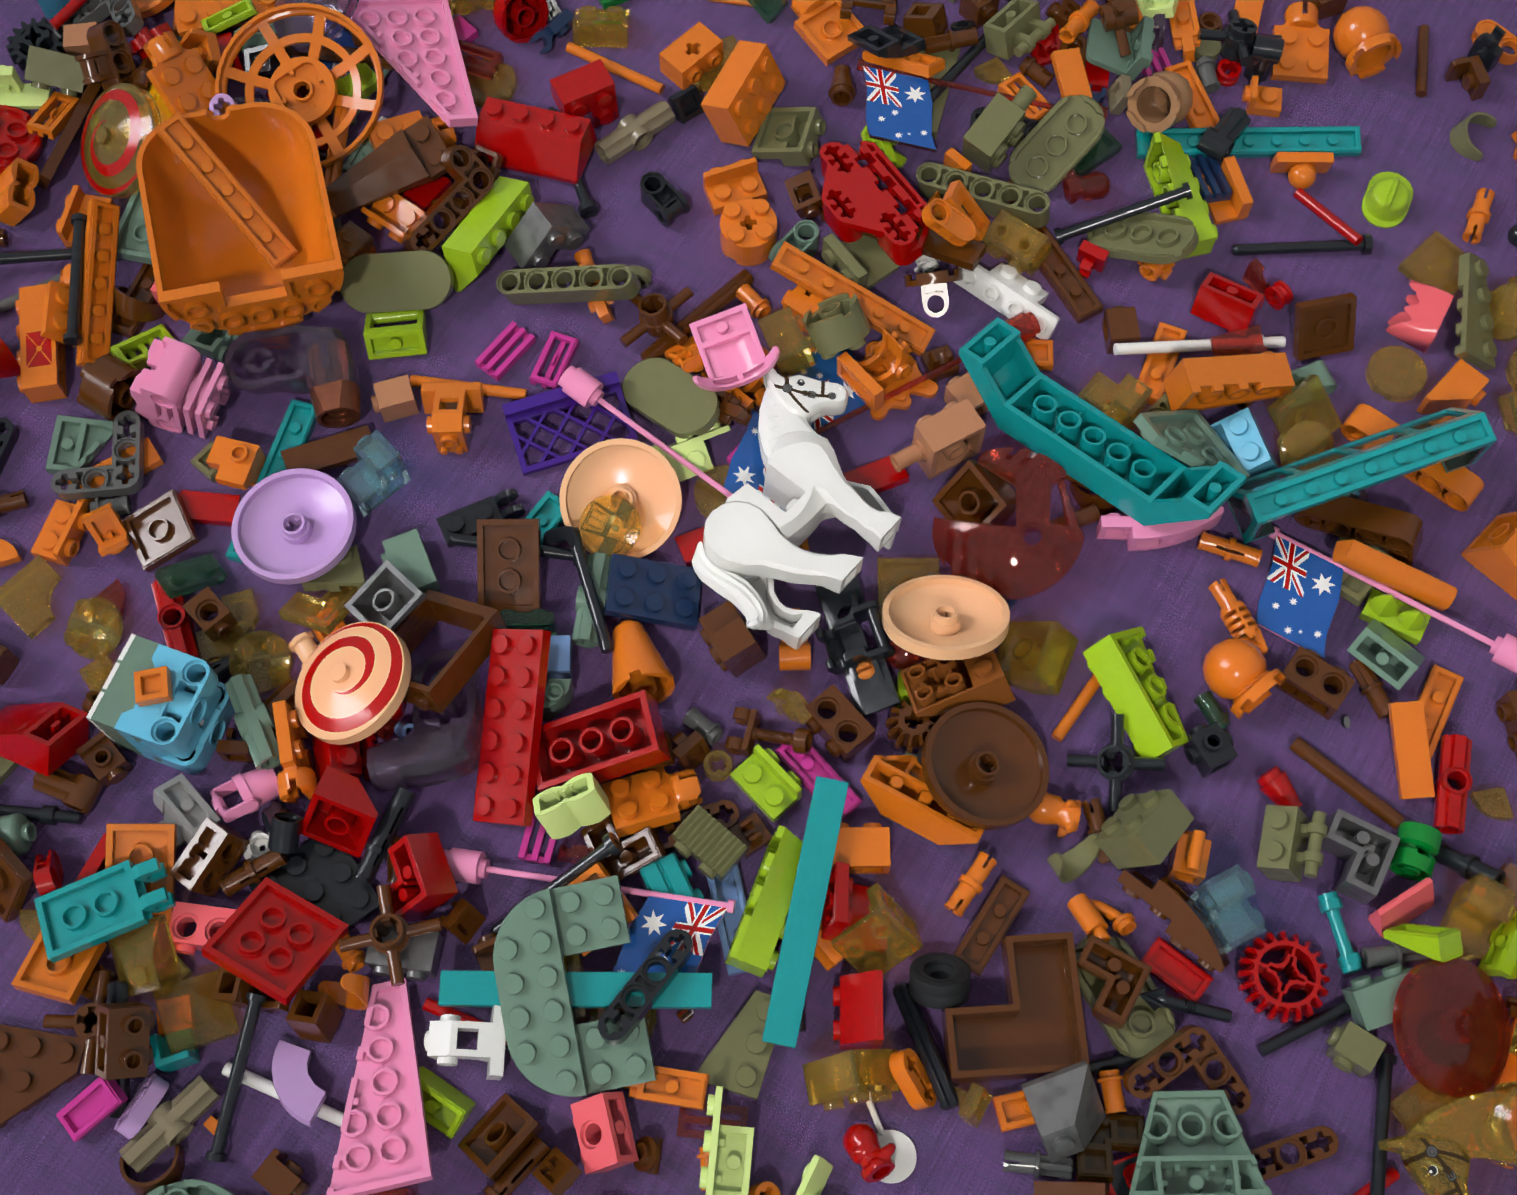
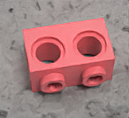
M175 901L176 906L173 907L165 941L174 946V951L177 953L195 955V951H202L201 948L236 909ZM191 923H196L195 932L191 936L184 937L185 928Z

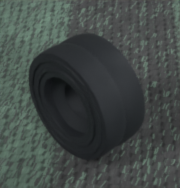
M928 953L921 955L910 966V995L920 1005L932 1009L960 1006L968 999L970 993V968L963 959L952 954Z

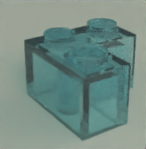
M378 430L362 437L353 450L359 462L353 467L346 468L339 478L336 479L348 493L355 509L363 517L411 481L400 453Z
M1238 864L1206 880L1190 896L1209 919L1227 954L1260 937L1267 931L1264 927L1265 921L1262 914L1257 908H1252L1249 900L1256 894L1254 881L1247 871H1242Z

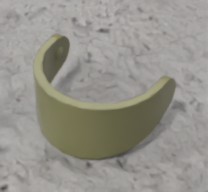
M1485 112L1472 113L1456 124L1449 135L1452 147L1460 155L1473 161H1480L1483 158V153L1472 144L1468 136V123H1476L1488 128H1493L1497 124L1496 118Z
M1093 833L1061 855L1056 852L1047 859V862L1061 883L1065 884L1076 880L1091 867L1101 850L1094 841L1098 834Z

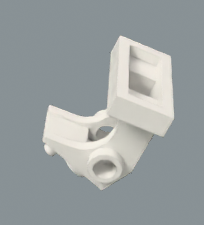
M494 1005L492 1008L490 1022L461 1021V1016L452 1014L441 1015L440 1021H430L429 1031H426L424 1037V1047L427 1051V1056L437 1060V1065L457 1066L458 1059L480 1060L488 1062L486 1080H501L503 1077L506 1036L501 1007L499 1005ZM460 1031L478 1032L477 1050L456 1049L457 1033Z

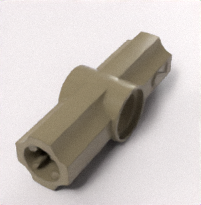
M660 100L637 116L633 113L626 115L619 122L616 130L594 144L599 158L605 164L610 165L633 149L635 151L645 149L651 143L655 134L675 122V115L670 105L665 100Z
M199 1075L174 1100L164 1102L152 1112L147 1120L148 1124L119 1150L122 1155L121 1157L137 1173L141 1174L168 1147L172 1148L176 1144L181 1143L192 1132L193 1124L221 1098L218 1091L203 1076Z

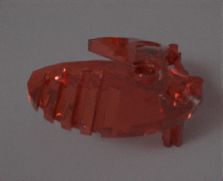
M1013 447L985 451L979 457L978 463L1016 487V525L934 517L932 539L937 555L945 568L946 561L952 568L951 575L982 582L996 590L1005 600L1031 597L1058 583L1077 561L1085 539L1083 531L1078 526L1074 508L1069 500L1064 481L1066 479L1065 469L1054 460L1040 453L1034 458L1028 457L1032 453L1028 449L1021 448L1015 455H1010L1014 450ZM1056 483L1064 507L1062 510L1067 526L1051 523L1052 488ZM1030 532H1037L1042 536L1040 542L1035 545L1027 544L1024 539Z

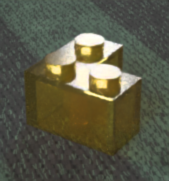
M1098 371L1077 396L1132 431L1136 426L1133 421L1140 413L1145 412L1153 390L1129 373L1117 384Z
M1482 873L1477 874L1457 888L1439 924L1440 927L1457 928L1461 932L1463 955L1456 959L1468 964L1477 958L1482 959L1491 944L1487 940L1491 930H1497L1502 923H1509L1516 912L1517 907L1513 905L1517 897L1516 892Z
M852 1049L803 1064L809 1106H823L824 1111L827 1112L845 1108L844 1102L849 1101V1104H860L870 1101V1098L872 1103H883L893 1100L892 1094L901 1092V1089L890 1071L889 1058L898 1049Z

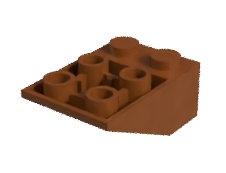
M994 649L981 656L964 660L927 659L900 671L916 717L942 716L952 708L966 703L985 702L1003 706L1016 700Z

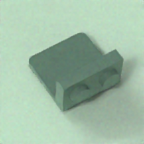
M1144 16L1131 33L1126 31L1131 55L1121 58L1114 30L1105 32L1101 20L1093 18L1088 28L1086 60L1119 76L1121 74L1131 76L1133 81L1152 62L1153 53L1151 50L1155 39V32H1153L1154 19Z

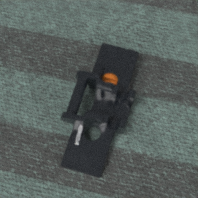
M857 575L839 594L822 586L814 585L829 630H823L822 628L815 630L818 641L825 644L830 658L825 661L828 672L835 675L844 673L855 708L864 718L901 704L887 664V658L893 656L896 651L894 645H890L878 611L880 609L879 602L877 600L866 602ZM851 609L846 617L840 618L844 610ZM867 620L870 623L878 647L871 651L861 627L862 622Z

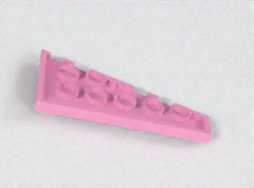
M404 978L405 984L393 987L391 986V981L374 984L371 987L364 1019V1033L361 1046L358 1047L357 1065L354 1077L351 1079L340 1129V1143L337 1155L334 1157L333 1175L326 1195H369L434 1180L409 987L406 978Z

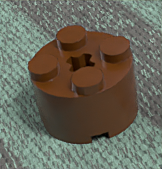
M110 353L99 357L93 363H86L80 371L82 381L77 396V403L114 422L117 414L122 411L130 410L136 412L132 409L136 401L131 397L129 389L141 370Z

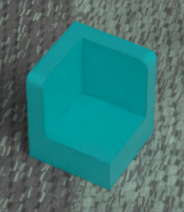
M181 1030L164 1037L156 1033L150 1035V1045L153 1049V1058L157 1069L171 1073L201 1062L193 1030Z

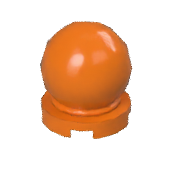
M1366 5L1353 7L1341 15L1334 27L1333 38L1336 50L1342 57L1346 58L1345 66L1351 77L1353 75H1358L1360 79L1372 77L1386 69L1384 64L1393 56L1397 60L1402 52V44L1398 37L1390 33L1387 17L1377 8Z
M1225 639L1213 645L1205 655L1202 666L1204 680L1209 688L1221 698L1233 700L1234 704L1230 711L1239 720L1244 716L1245 712L1249 714L1272 694L1269 690L1274 685L1278 684L1280 686L1287 679L1278 668L1272 671L1267 670L1266 659L1259 648L1244 639Z

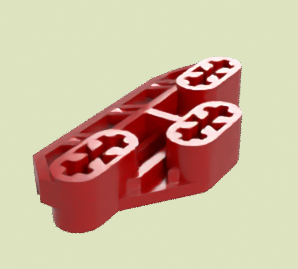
M859 141V151H854L848 143L842 145L840 142L824 144L819 150L822 175L825 178L821 196L825 222L843 242L852 243L858 241L863 236V232H866L876 237L879 246L896 265L907 266L915 262L923 254L930 228L923 222L921 215L922 209L927 203L875 142ZM865 160L868 165L860 167L857 161ZM877 175L886 184L888 188L880 190L876 186L877 184H879V180L876 177ZM896 199L902 203L907 212L900 214L897 211L899 204ZM916 223H918L923 228L919 240H917V233L919 232V227L916 225Z

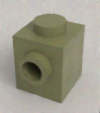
M1348 1021L1340 1027L1336 1025L1331 1030L1326 1039V1043L1330 1046L1325 1055L1333 1060L1332 1064L1339 1070L1349 1074L1353 1072L1362 1078L1373 1071L1387 1044L1355 1023Z

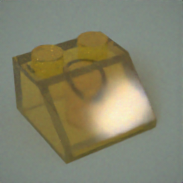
M1058 621L1010 622L1008 634L1000 645L997 657L1010 686L1034 695H1059L1079 640Z

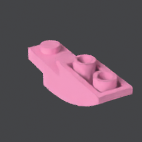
M1221 506L1209 519L1143 526L1130 516H1123L1120 513H1109L1101 515L1096 527L1097 539L1127 540L1128 551L1164 548L1191 540L1201 535L1202 531L1207 532L1216 526L1224 513V506Z

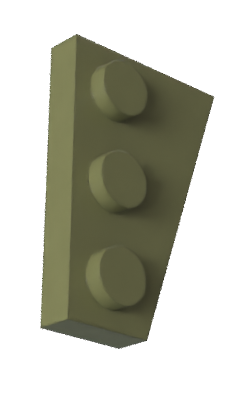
M757 990L753 993L697 1070V1073L709 1074L710 1086H723L725 1091L758 1100L775 1045L762 1042L771 995Z

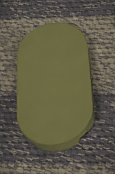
M1071 95L1059 100L1013 150L1008 168L1012 182L1046 194L1057 188L1100 141L1105 129V119L1101 106L1094 99L1085 95Z
M1144 212L1087 233L1088 241L1109 251L1110 258L1154 264L1178 262L1189 256L1199 242L1196 227L1190 219L1182 216Z
M430 251L364 254L354 257L343 268L344 280L340 290L346 303L353 309L363 313L431 310L442 305L446 298L450 296L454 286V276L449 264L438 254Z
M645 359L633 366L623 380L622 393L629 406L678 438L685 439L695 434L697 436L705 434L715 425L720 416V401L717 394L698 387L693 381V375L684 372L680 367L666 359Z
M1088 936L1082 939L1075 948L1076 961L1089 939ZM1110 936L1111 940L1108 944L1138 959L1132 948L1124 940ZM1077 967L1081 995L1092 1011L1105 982ZM1148 976L1140 993L1157 989L1150 976ZM1140 995L1123 1028L1116 1029L1097 1019L1112 1045L1124 1056L1140 1060L1172 1036L1175 1030V1019L1171 1009L1159 1007L1154 1011Z

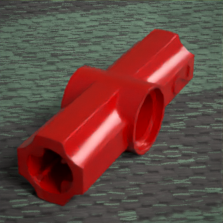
M164 575L156 578L151 583L158 610L157 620L163 629L167 647L201 659L193 632L194 622L183 607L186 602L180 579L177 575ZM181 618L177 624L171 625L175 619Z
M1443 735L1441 738L1438 777L1434 781L1436 799L1433 827L1442 834L1461 835L1465 831L1468 791L1473 784L1470 774L1472 740L1465 735ZM1447 779L1453 780L1457 784L1458 790L1453 789L1448 784Z

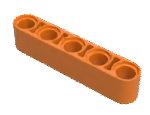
M1359 404L1342 424L1340 430L1345 438L1353 442L1399 426V424L1372 406ZM1442 462L1403 475L1449 507L1460 512L1467 511L1484 489V482L1475 473L1465 467L1446 473Z

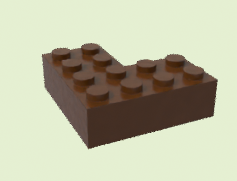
M1073 932L1005 936L1001 943L1007 1004L945 1008L941 1015L947 1073L952 1084L1034 1079L1084 1060L1087 1061L1090 1068Z

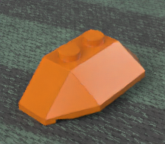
M874 755L860 780L881 815L937 845L977 844L984 832L983 829L974 828L959 822L941 808L926 785L922 766L918 763L917 757L913 755H890L885 757Z

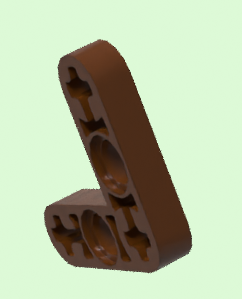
M1194 1024L1182 1027L1130 1066L1123 1075L1125 1090L1136 1098L1147 1099L1152 1096L1153 1091H1159L1192 1066L1208 1090H1224L1228 1101L1231 1099L1226 1089L1220 1086L1227 1084L1232 1091L1240 1092L1236 1097L1238 1104L1230 1103L1235 1115L1245 1113L1251 1104V1094L1212 1036L1207 1030ZM1191 1034L1201 1036L1198 1039L1200 1046L1197 1049L1189 1046L1182 1051L1187 1055L1185 1059L1183 1054L1175 1048L1176 1044L1182 1048L1190 1044L1191 1039L1189 1036ZM1165 1052H1172L1175 1056V1065L1169 1071H1163L1159 1066L1160 1056ZM1212 1060H1218L1222 1065V1072L1215 1079H1210L1206 1074V1066ZM1149 1064L1160 1075L1158 1079L1153 1075L1148 1076L1143 1081L1146 1086L1144 1089H1140L1137 1086L1133 1087L1137 1083L1134 1078L1137 1074L1146 1077L1152 1072L1147 1068Z

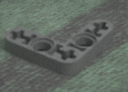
M88 0L63 25L97 22L98 24L111 15L112 19L122 26L125 36L132 37L142 29L144 20L136 0Z
M126 410L120 412L114 418L112 465L66 469L54 474L50 484L60 499L70 501L131 495L142 488L144 482L145 426L138 414L134 411ZM132 421L134 424L130 425L129 434L131 435V437H128V433L124 427H127L128 422ZM132 446L136 448V452L132 457H121V452L126 447ZM125 467L129 468V473L133 477L129 479L128 484L123 483V481L127 479V470L125 469ZM97 476L105 477L102 486L99 488L90 487V482L93 478ZM70 480L72 484H69L67 489L63 490L61 486H65L67 481Z

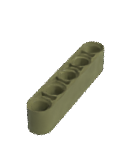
M933 162L923 163L916 171L919 193L927 199H930L937 191L943 199L949 184L960 179L985 215L1033 228L1044 227L1050 221V199L1042 191ZM928 179H935L932 182H925ZM982 193H987V194H988V195L985 196V197H979V196H978L979 194H982ZM1010 200L1015 201V203L1013 204H1006L1005 202ZM1034 208H1042V209H1043V210L1038 211V212L1032 211Z
M625 264L509 269L503 271L496 281L498 290L515 305L629 300L636 297L641 288L640 281ZM627 278H628V280H627V282H626L625 284L620 285V283H621L624 279H627ZM600 280L596 286L592 287L594 282ZM572 281L571 285L565 288L566 284ZM544 283V285L540 289H538L539 285Z

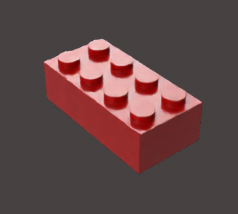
M641 690L543 724L536 777L538 791L543 792L552 787L562 786L573 777L584 773H592L600 784L670 760L671 757L657 700L646 690Z

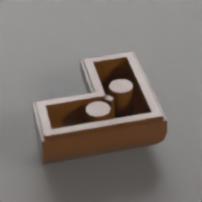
M610 815L601 822L580 830L589 852H592L603 843L602 837L607 833L611 832L617 837ZM647 827L622 841L621 837L618 838L623 846V851L617 856L610 854L601 863L610 876L618 875L621 883L640 872L639 870L642 867L665 857L666 850L657 833L652 828Z
M1091 934L1077 960V967L1105 982L1092 1009V1015L1110 1027L1121 1029L1124 1027L1153 967Z

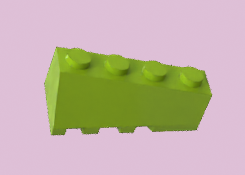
M1156 132L1153 134L1143 165L1154 197L1183 187L1182 184L1186 182L1189 183L1193 199L1190 200L1184 198L1161 206L1159 211L1161 214L1186 217L1196 227L1199 242L1195 250L1186 258L1211 253L1215 241L1218 239V230L1216 225L1211 223L1208 204L1205 200H1202L1200 195L1199 181L1197 177H1193L1191 172L1190 158L1188 154H1184L1181 143L1160 132Z
M499 176L494 182L492 189L475 205L442 245L445 260L453 271L454 289L456 292H461L490 263L493 256L505 244V241L534 202L529 182Z
M1139 626L1109 634L1082 652L1087 660V666L1096 676L1102 687L1104 697L1111 703L1116 714H1124V729L1133 743L1135 753L1139 757L1162 758L1188 743L1189 740L1175 705L1166 700L1167 685L1164 678L1156 675L1152 663L1157 661L1152 649L1146 650L1142 640L1146 636L1144 628Z
M778 826L768 843L724 962L761 978L767 969L773 971L780 952L775 950L778 938L783 939L786 916L790 907L803 844L797 836L784 826Z

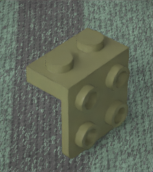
M833 233L823 238L821 255L824 262L833 270L867 290L900 268V265L892 262L879 246L877 239L863 235L858 241L847 243L840 242Z

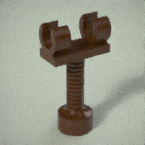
M735 707L732 719H736L735 723L747 726L744 739L734 736L727 737L724 748H727L728 753L750 757L756 740L791 745L794 753L805 755L810 753L813 743V731L811 729L797 728L795 733L759 728L762 716L757 709L750 710L745 707Z

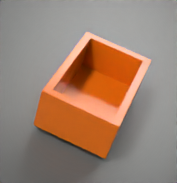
M739 40L700 104L720 141L723 143L749 147L786 84L767 44Z

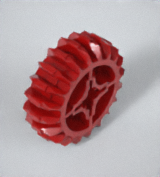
M1280 931L1277 937L1272 932H1268L1264 935V940L1257 937L1252 941L1254 947L1248 945L1244 948L1243 952L1247 957H1241L1238 960V964L1244 969L1236 972V977L1246 982L1239 985L1238 990L1243 992L1249 991L1250 995L1244 1001L1247 1004L1252 1001L1258 1004L1254 1009L1255 1013L1259 1014L1266 1009V1019L1272 1021L1278 1014L1279 1021L1282 1024L1287 1023L1289 1018L1297 1023L1302 1020V1014L1308 1018L1314 1014L1313 1008L1319 1009L1322 1007L1323 1002L1319 997H1325L1329 992L1322 985L1330 982V977L1321 974V971L1325 970L1328 964L1323 962L1318 964L1316 959L1321 956V951L1317 950L1311 953L1308 950L1311 947V941L1307 940L1300 945L1299 934H1293L1288 941L1285 931ZM1271 952L1284 953L1283 958L1279 960L1278 964L1260 962L1264 954ZM1297 961L1304 969L1306 976L1298 971L1296 966ZM1281 970L1286 974L1284 978L1288 977L1289 980L1283 985V982L1279 979L1282 976H1277V973ZM1259 978L1265 980L1269 985V994L1261 985ZM1288 990L1294 992L1301 990L1305 992L1304 997L1299 1002H1282V997L1287 994Z

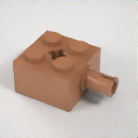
M968 398L959 402L952 401L942 411L934 415L927 414L920 418L914 427L912 445L891 454L890 461L897 472H901L903 469L918 462L930 480L980 454L986 424Z

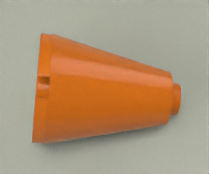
M633 620L620 622L613 630L612 640L614 649L612 651V695L614 699L646 690L657 700V704L663 702L675 689L672 673L640 622Z

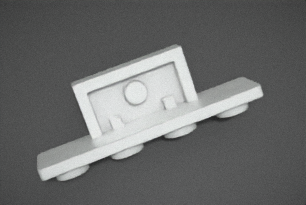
M1000 263L990 271L979 264L974 271L962 268L963 280L954 281V283L1039 339H1050L1060 318L1041 306L1049 293L1043 290L1037 282L1026 279L1014 267Z

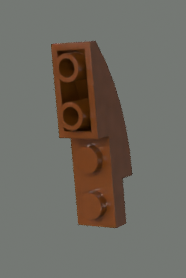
M1134 868L1124 869L1117 881L1124 885L1122 887L1123 891L1136 900L1142 898L1151 905L1150 911L1163 920L1169 918L1172 921L1165 930L1171 936L1169 939L1171 943L1183 951L1189 949L1199 957L1197 961L1211 972L1217 970L1222 973L1230 964L1227 953L1216 930L1194 900L1167 876L1160 878L1155 884Z

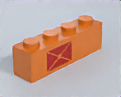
M46 284L20 287L19 300L15 301L16 311L19 316L16 334L20 341V350H17L16 356L21 367V375L17 376V385L19 391L24 393L31 403L67 398L66 344L40 336Z

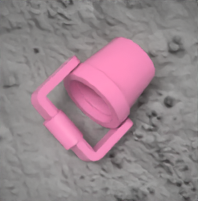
M256 768L243 774L239 773L231 777V780L210 791L212 797L210 804L214 812L219 817H222L224 822H232L248 813L251 814L259 810V807L279 795L277 776L273 769L258 771ZM238 790L243 802L228 809L223 797Z

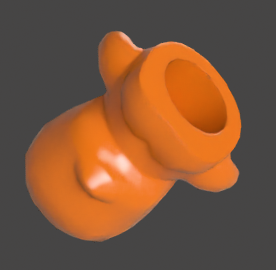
M1046 792L1042 802L1029 815V818L1034 823L1041 825H1058L1057 837L1062 838L1067 833L1077 831L1081 815V801L1073 799L1064 801L1061 796Z

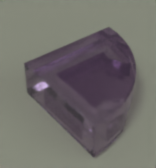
M1155 14L1153 17L1155 39L1152 43V49L1154 52H1157L1158 48L1163 47L1165 14Z

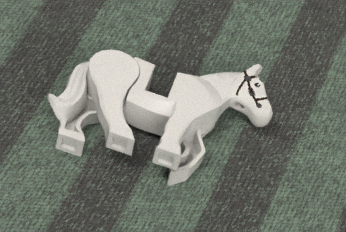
M772 368L763 376L766 390L760 406L758 421L760 452L763 464L766 467L764 495L746 483L728 497L725 504L713 510L705 521L703 543L699 542L697 544L692 559V566L702 582L732 602L742 612L747 620V629L766 630L771 636L783 640L787 645L798 650L818 628L821 614L810 610L786 608L774 592V579L793 584L822 586L839 594L861 571L864 558L848 554H818L801 549L798 546L812 534L823 520L836 517L854 529L877 552L882 547L889 550L892 547L896 532L899 530L902 517L892 513L871 486L847 481L828 439L818 435L809 425L826 415L836 416L843 414L848 403V391L838 383L818 381L803 375L782 377Z

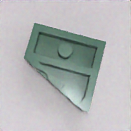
M57 415L45 468L47 473L56 474L66 469L87 468L113 437V422Z

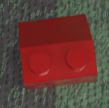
M327 765L311 798L301 825L300 834L360 858L378 812L359 778Z
M883 970L840 976L839 986H833L832 995L833 1006H839V1020H833V1041H839V1050H880L884 1040Z

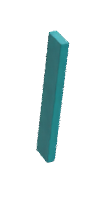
M291 399L256 484L274 473L286 470L280 451L309 442L317 423L312 404ZM231 541L225 556L228 560L243 563Z

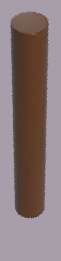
M1426 24L1418 27L1415 95L1420 98L1427 95L1430 27Z

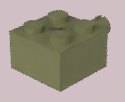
M1023 85L1012 101L998 92L964 135L962 155L988 175L994 168L998 170L1007 158L1005 154L1011 145L1015 148L1025 134L1022 132L1026 126L1024 123L1025 111L1032 101L1036 99V92L1029 86Z

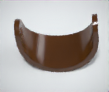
M115 286L113 309L120 316L133 321L151 322L159 320L165 315L160 305L133 298L126 294L128 291L127 287Z
M1074 482L1070 484L1071 493L1081 508L1094 502L1100 515L1112 513L1117 509L1099 495L1087 494L1081 491Z
M176 1144L174 1160L167 1172L159 1178L149 1182H136L130 1179L129 1165L120 1156L119 1166L121 1175L137 1195H146L162 1185L166 1186L180 1182L184 1171L182 1144Z

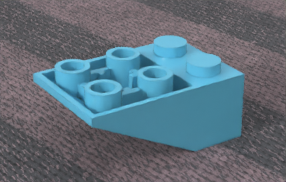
M1248 407L1210 425L1250 474L1248 478L1278 468L1258 421ZM1178 460L1181 464L1185 465L1186 467H1191L1186 463Z

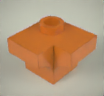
M217 435L206 463L209 467L218 470L215 476L218 484L247 490L248 486L256 484L266 461V456L259 445Z

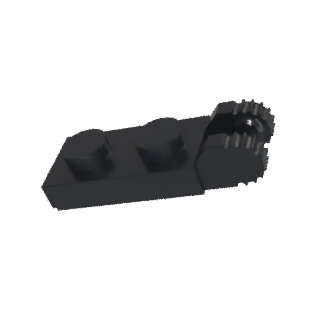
M513 488L506 489V491L499 492L494 498L493 496L436 518L448 548L456 546L449 542L450 534L459 533L477 536V519H516L522 517L526 513L522 504L507 507L501 513L498 509L515 501L519 496L517 490Z

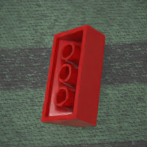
M488 96L478 116L475 145H480L503 156L501 168L571 184H578L594 144L597 141L591 119ZM486 154L488 165H492L494 157Z

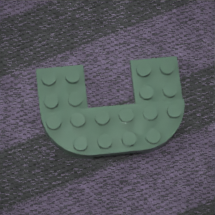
M618 875L553 889L548 888L528 896L510 911L500 926L495 940L493 965L509 1052L518 1069L530 1082L552 1094L578 1097L657 1080L646 1017L641 1020L627 1040L619 1045H609L602 1040L598 1030L599 1020L575 1024L563 957L631 943ZM621 1015L615 1024L611 1022L606 1024L609 1035L613 1031L617 1033L622 1031L619 1024L625 1015ZM626 1015V1017L628 1018V1020H631V1019H632V1017Z

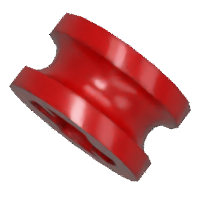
M1225 58L1218 63L1216 74L1221 86L1231 87L1238 82L1242 71V66L1239 62L1230 61Z
M1278 280L1273 286H1268L1264 291L1268 304L1275 310H1281L1285 305L1293 301L1292 290L1284 281Z

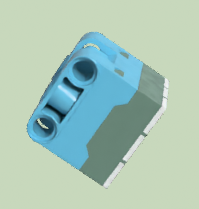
M131 634L86 718L118 747L194 775L202 772L208 765L217 747V742L222 739L235 711L225 685L218 681L217 674L206 661ZM167 666L171 670L173 701L139 707L135 703L134 672ZM225 695L224 699L220 703H218L221 696ZM193 751H195V754L192 759H190L189 761H184V759L190 757Z

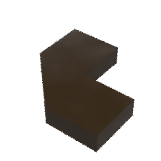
M1108 1114L1085 1150L1076 1153L1077 1181L1113 1183L1112 1151L1139 1153L1145 1128L1144 1116Z

